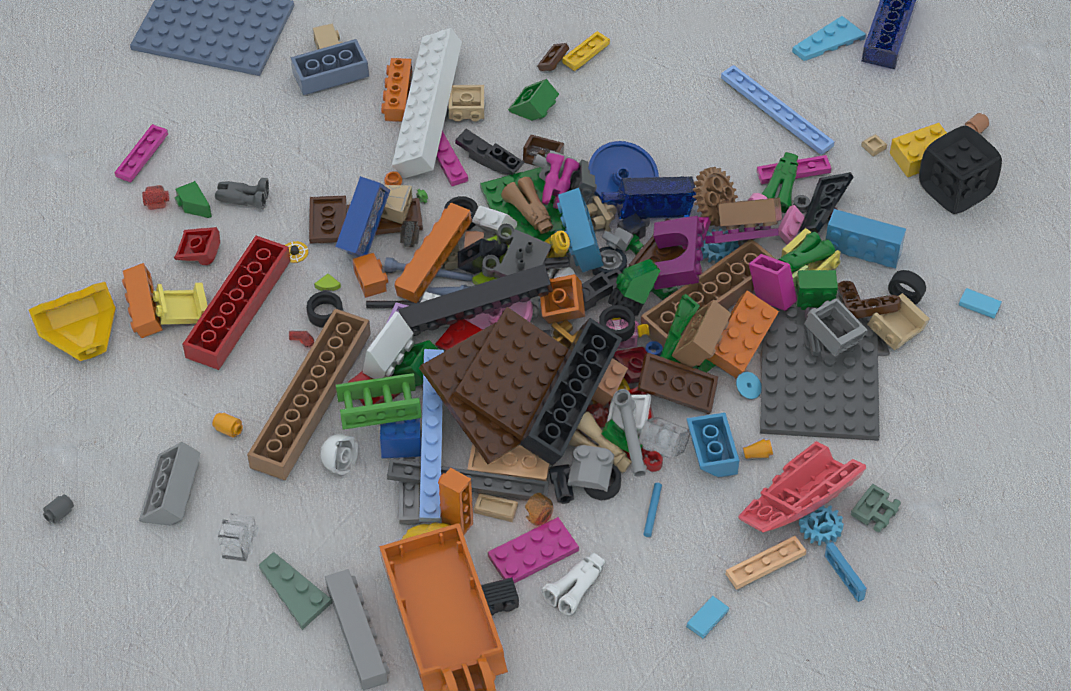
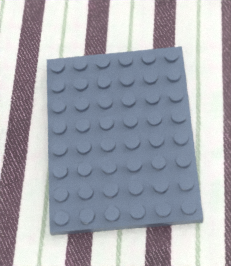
M154 0L132 40L130 48L138 52L260 76L295 6L294 1Z

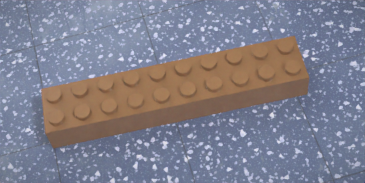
M334 309L248 452L247 456L251 469L286 481L336 395V385L343 383L371 335L370 321L368 319Z

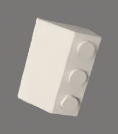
M395 311L366 351L363 373L373 379L391 377L396 364H401L404 353L406 351L409 352L414 344L412 341V330L397 311Z

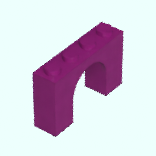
M698 216L654 223L653 236L658 248L678 245L687 247L686 251L678 258L655 263L661 270L653 285L655 290L699 283V275H702L700 261H703L701 247H704L702 234L705 233L704 224L700 223Z

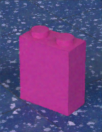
M760 254L749 263L755 295L758 298L784 311L797 301L790 264Z

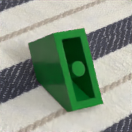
M196 181L175 188L177 195L174 197L178 207H182L185 213L205 218L212 217L210 205Z

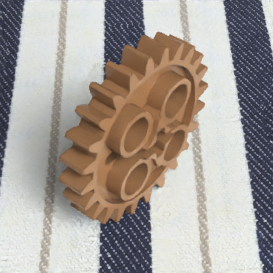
M710 167L700 171V175L696 176L698 181H694L696 188H693V191L696 192V195L693 198L697 199L694 205H698L697 212H702L701 217H709L710 226L715 225V227L720 226L718 204L736 202L735 199L738 196L734 195L736 188L732 187L734 182L729 181L730 175L726 176V171L721 172V168Z

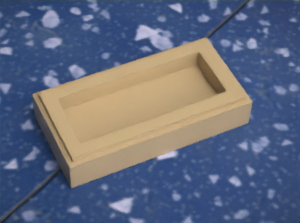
M479 493L474 513L513 522L518 502Z

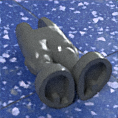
M260 178L256 186L232 181L219 182L218 190L215 192V199L238 205L249 204L257 208H265L266 199L269 195L268 178Z

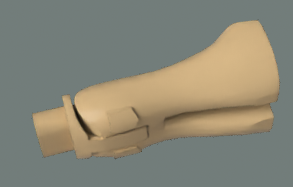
M586 412L569 444L574 447L587 445L610 450L614 454L613 464L623 474L632 461L626 457L627 454L621 448L611 443L601 434L602 430L597 425L593 415ZM582 432H584L587 436H589L591 439H593V440H594L596 443H598L599 445H597V444L593 443L591 440H589Z

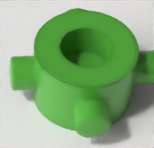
M418 189L416 193L417 198H419L421 203H427V193L425 190Z

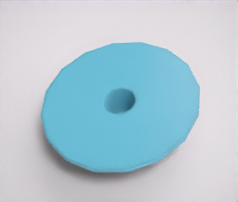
M743 372L737 377L736 386L742 396L748 399H755L760 395L761 382L756 375L751 372Z

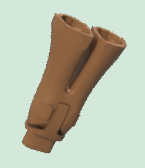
M523 177L518 180V185L512 182L503 189L501 194L503 200L513 204L535 230H539L543 234L553 229L551 218L545 206L541 203L530 177Z

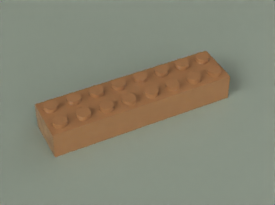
M750 239L704 271L702 275H699V283L684 285L641 315V324L649 326L650 335L647 336L652 341L659 342L664 348L680 299L684 294H687L700 305L698 310L712 300H715L727 310L737 303L738 299L747 290L749 292L754 291L749 263L760 254L771 258L774 257L753 239Z

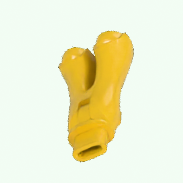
M557 231L545 240L546 243L552 245L549 253L551 255L548 258L568 257L566 253L569 249L570 240L566 232Z

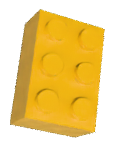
M936 123L893 138L890 155L907 178L919 174L924 151L933 141L947 132L940 123Z

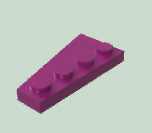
M759 226L760 229H755V227L744 228V231L730 229L728 233L724 234L723 231H713L712 235L705 236V244L779 236L778 228H771V226Z

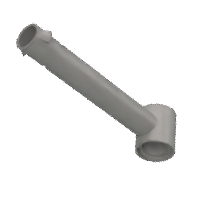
M620 389L615 392L613 400L621 412L630 459L632 461L633 469L631 471L634 473V476L641 477L646 474L647 466L643 462L633 415L636 404L628 390Z

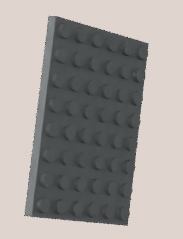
M772 306L779 312L762 340L760 434L879 441L878 335L868 326L872 316L858 318V321L867 329L861 342L836 356L821 342V355L812 356L807 326L804 324L806 321V310H801V307H789L784 311ZM831 315L821 319L837 338L847 334Z

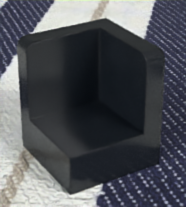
M636 213L617 223V228L619 227L632 235L635 234L639 237V240L646 235V224Z

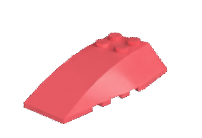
M816 441L783 467L784 472L781 475H776L772 479L773 484L769 488H764L760 492L761 497L758 500L754 499L738 518L761 532H767L787 525L814 512L833 498H836L862 476L866 465L854 459L844 465L833 459L827 446Z

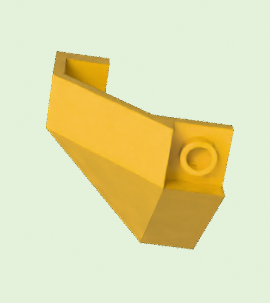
M106 282L93 284L80 291L66 294L53 301L41 303L28 309L39 337L77 360H87L107 351L116 307Z

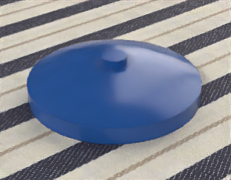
M626 141L609 142L599 147L588 163V170H590V174L595 175V184H597L595 196H598L603 203L614 205L617 209L638 208L647 203L657 189L659 182L657 165L650 154L636 144Z

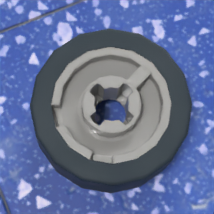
M609 246L600 248L604 266L592 269V272L596 276L601 272L606 274L618 268L623 273V270L627 268L625 253L618 248L614 250Z

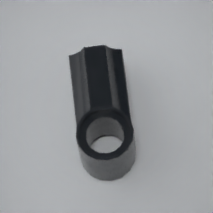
M569 464L549 467L550 481L554 485L557 502L567 504L574 500L572 485L568 486Z

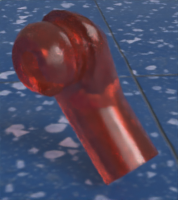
M289 331V340H299L305 347H311L314 344V338L308 331Z

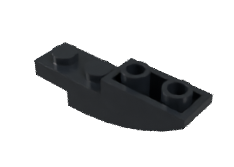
M467 128L455 140V144L469 152V158L491 170L514 175L524 165V161L497 143L492 146Z
M618 268L606 274L601 272L582 284L585 311L596 306V301L610 295L614 288L618 289L616 280L621 273Z

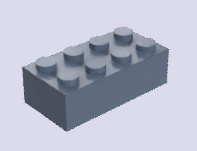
M357 39L290 57L293 75L303 95L369 77L368 61Z

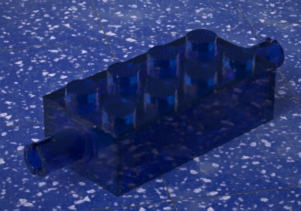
M692 176L622 178L617 192L601 193V203H615L619 219H625L634 213L640 219L690 217L694 201H697V199L693 198L696 195L693 188L696 187Z

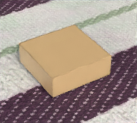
M876 134L862 141L861 145L872 156L887 149V144Z

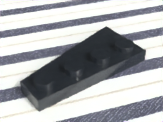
M851 172L819 178L802 223L801 232L805 228L811 231V233L820 232L854 178Z

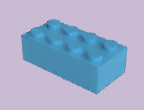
M576 188L559 194L560 202L557 203L560 214L563 213L561 221L566 229L564 232L567 233L570 240L569 251L571 256H573L576 267L580 266L582 272L604 266L589 210L580 189Z
M834 209L828 223L826 240H830L835 247V251L838 250L841 254L896 269L902 253L906 228Z

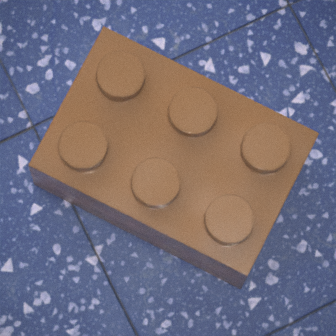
M780 198L718 204L720 226H726V229H737L743 224L745 228L759 226V223H763V226H772L777 224V221L782 220Z
M712 300L696 311L687 324L672 356L683 365L692 368L696 365L699 366L706 358L710 359L716 352L715 346L723 337L721 335L723 330L729 325L728 319L731 313L715 300Z

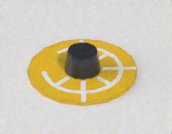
M292 241L285 245L289 247L291 263L301 262L308 255V247L302 242Z

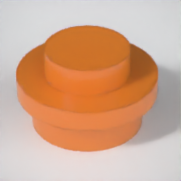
M392 171L387 173L384 183L385 185H401L402 177L398 172Z

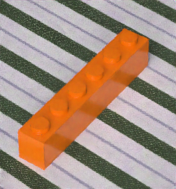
M450 203L448 208L443 210L439 221L435 222L430 234L424 238L421 247L415 251L411 262L406 264L404 272L396 279L394 286L397 296L417 304L471 224L470 210Z

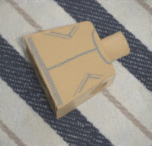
M384 185L390 189V193L381 217L404 224L412 201V186Z

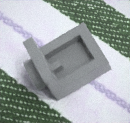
M618 227L614 234L605 231L602 238L607 241L606 245L616 250V248L625 251L633 235Z

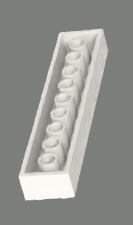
M452 28L426 35L421 40L392 166L403 179L434 170L462 41Z

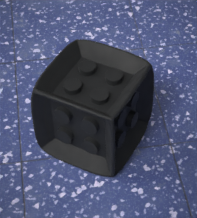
M966 125L960 126L936 139L926 148L921 161L919 181L924 190L943 208L953 214H958L986 199L995 190L1001 172L1002 157L997 149L977 131Z

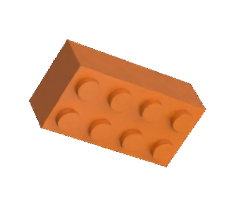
M747 290L732 309L728 319L729 325L723 330L721 334L723 337L714 348L716 352L710 359H706L734 378H737L746 369L779 311Z

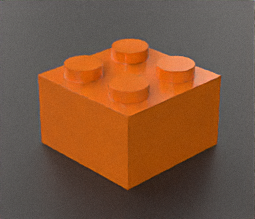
M575 274L550 279L553 292L540 297L542 317L549 324L585 317L582 281Z

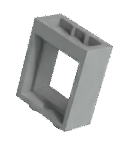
M838 298L832 301L828 300L821 307L810 310L807 314L808 318L804 323L834 356L861 342L867 332V329ZM831 315L847 334L837 338L821 319Z

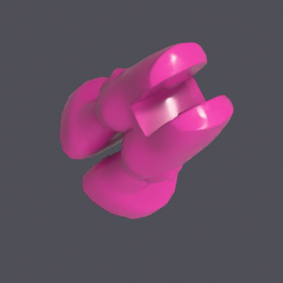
M548 153L546 161L551 165L550 173L545 178L542 204L548 205L553 195L555 196L553 208L558 209L557 203L560 202L558 195L567 192L570 188V177L574 171L578 170L580 164L574 159L566 158L564 160L565 157L562 155ZM562 164H563L562 176H561V178L559 179V178H558V174H559L560 168H561V166H562Z

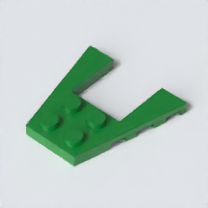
M687 294L682 295L660 356L680 364L682 363L675 359L672 354L682 336L681 333L700 307ZM705 359L699 366L696 365L693 368L707 373L716 365Z

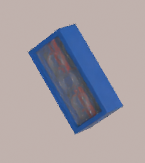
M360 176L335 247L357 257L369 253L390 193L389 188L380 182Z

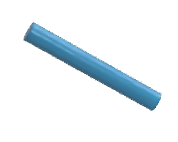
M660 483L654 484L643 533L645 537H651L662 489V484Z

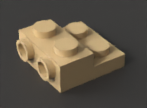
M452 85L449 98V119L454 121H461L462 119L479 121L484 119V85Z

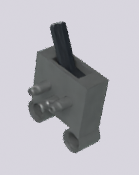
M505 223L498 228L497 241L499 244L505 243L509 246L501 264L496 256H486L482 263V273L488 278H501L545 264L546 269L568 268L570 262L568 257L548 258L551 244L514 229L512 225ZM508 233L510 236L504 237L501 234ZM492 264L495 268L489 269L486 265Z

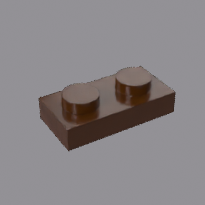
M553 44L537 65L539 70H554L570 49L568 44Z

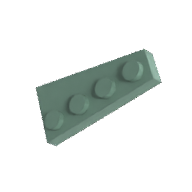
M275 552L271 553L259 564L261 572L276 590L279 598L288 607L289 612L295 617L302 630L332 604L330 597Z

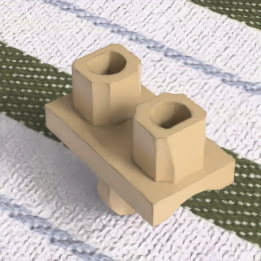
M598 196L593 197L592 203L587 205L590 217L596 216L592 218L593 228L595 230L603 228L604 231L609 232L611 231L609 224L615 219L617 209L614 205H603Z

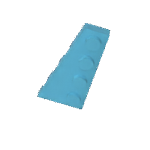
M841 16L793 46L792 52L803 61L823 55L827 50L834 51L841 45L845 44L848 46L853 44L855 40H864L866 34L845 17Z

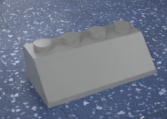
M180 442L158 454L139 521L170 526L184 518L186 503L190 498V489L195 481L194 475L199 466L200 452L184 442Z

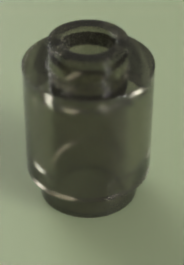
M403 221L400 243H404L403 247H415V244L419 242L418 222Z

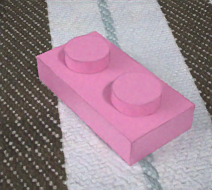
M795 205L788 208L778 227L779 236L787 245L796 237L805 218Z

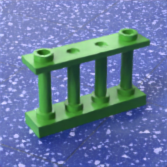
M414 373L336 385L338 402L344 401L345 409H340L343 430L422 418L419 398L412 399L411 391H416ZM403 393L404 400H392L391 394ZM384 396L385 403L373 404L372 397ZM364 399L365 406L353 407L352 400Z

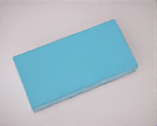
M966 288L960 299L959 306L995 318L1002 301Z
M712 596L687 622L686 627L703 639L727 614L729 607Z

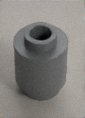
M63 494L56 497L43 508V516L49 523L53 522L56 524L72 511L74 504L67 495Z

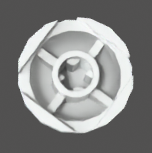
M335 434L321 446V461L329 471L340 475L350 471L347 467L351 462L355 464L358 456V444L354 442V437Z

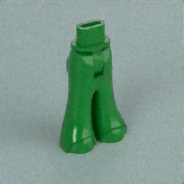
M785 152L784 156L780 158L767 187L761 193L768 199L775 198L778 187L782 184L777 197L780 198L781 213H786L788 208L792 206V189L798 167V155Z
M812 232L806 235L803 242L797 248L783 255L778 260L790 264L791 272L794 273L805 265L828 259L835 253V247L830 240L821 241L818 233Z

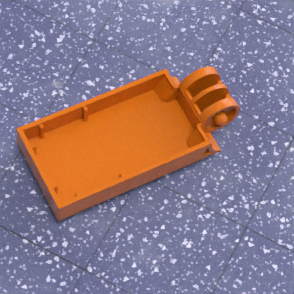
M457 523L379 546L383 566L424 691H496L494 684L496 676L508 672L504 651L460 524Z

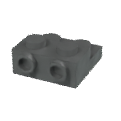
M581 160L578 170L574 171L570 188L567 192L579 188L587 205L589 198L596 191L597 184H595V175L590 174V170H588V161Z

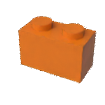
M374 253L352 259L354 273L365 298L387 291V275L382 273L381 261L376 259Z

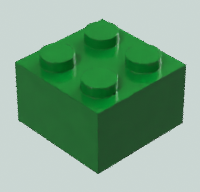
M798 270L795 287L797 296L796 307H801V310H806L807 307L819 308L824 302L836 299L838 290L836 270Z

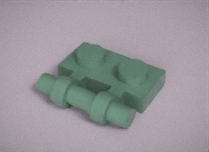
M872 483L851 510L850 515L866 525L871 520L875 521L876 524L873 529L876 532H880L882 528H886L889 524V519L899 511L898 507L901 505V502L898 499H894L893 502L888 501L890 493ZM881 507L886 510L883 515L878 513Z

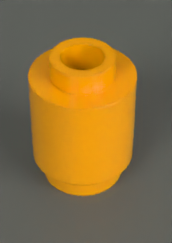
M217 413L212 422V426L217 431L232 438L239 435L243 429L242 421L227 413Z

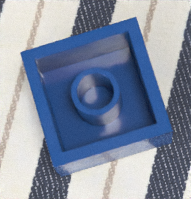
M420 418L380 424L382 459L421 457Z

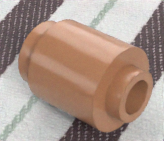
M977 113L965 125L980 134L989 127V119L985 114Z

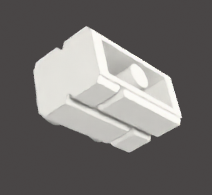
M483 206L478 207L472 219V222L482 230L497 234L498 228L502 224H510L514 229L517 226V221L508 214ZM508 233L501 234L504 237L510 236Z

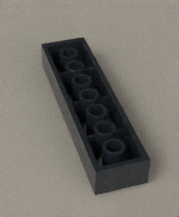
M591 318L580 327L519 444L520 446L552 466L563 457L622 340L621 337Z

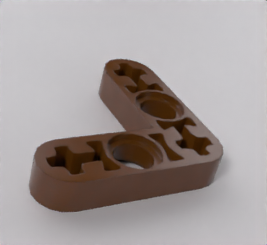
M841 281L838 283V296L841 303L857 319L870 317L875 313L879 315L893 313L901 309V298L897 295L861 300L853 282Z

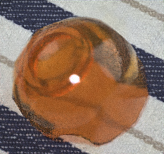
M535 493L525 505L526 510L529 512V516H526V518L535 526L545 524L553 514V502L542 493Z

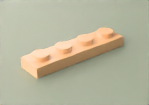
M793 536L727 569L725 575L737 590L805 556L806 549L797 537Z

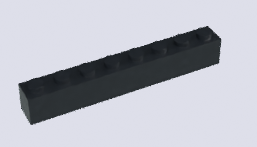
M545 264L400 308L398 311L412 330L413 336H417L426 330L433 331L438 329L439 326L453 325L459 320L472 319L481 313L488 314L493 312L494 309L510 307L517 302H527L533 297L546 296L553 292L547 269Z

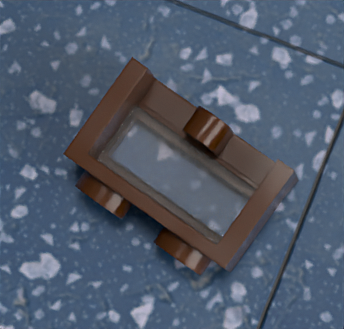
M530 134L523 147V161L526 164L537 166L532 164L537 154L545 158L550 151L564 155V143Z

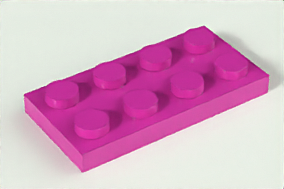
M559 517L488 551V557L503 579L512 577L514 583L578 552L579 546Z

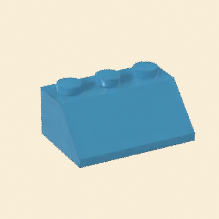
M726 413L687 418L686 421L700 469L716 477L738 474L740 460Z

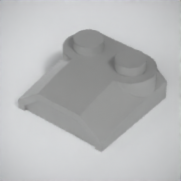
M587 445L577 446L573 451L568 486H580L607 492L614 463V454L606 448Z

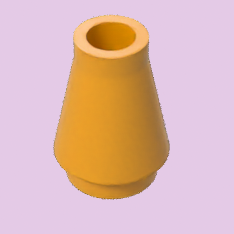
M762 439L747 447H743L745 459L769 458L770 455H773L770 439Z

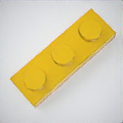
M596 31L562 58V63L576 71L610 44V39Z

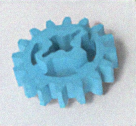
M707 232L706 236L712 235V233ZM704 240V247L701 248L703 259L708 258L709 263L713 260L716 264L739 248L738 241L705 244Z
M823 505L814 512L800 518V533H804V539L811 538V544L814 541H818V546H821L822 542H825L827 545L830 540L836 542L837 537L841 536L844 523H842L843 517L838 516L839 511H832L831 505L828 508H824Z

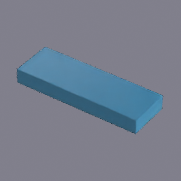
M833 542L827 544L825 558L858 602L864 600L867 588Z

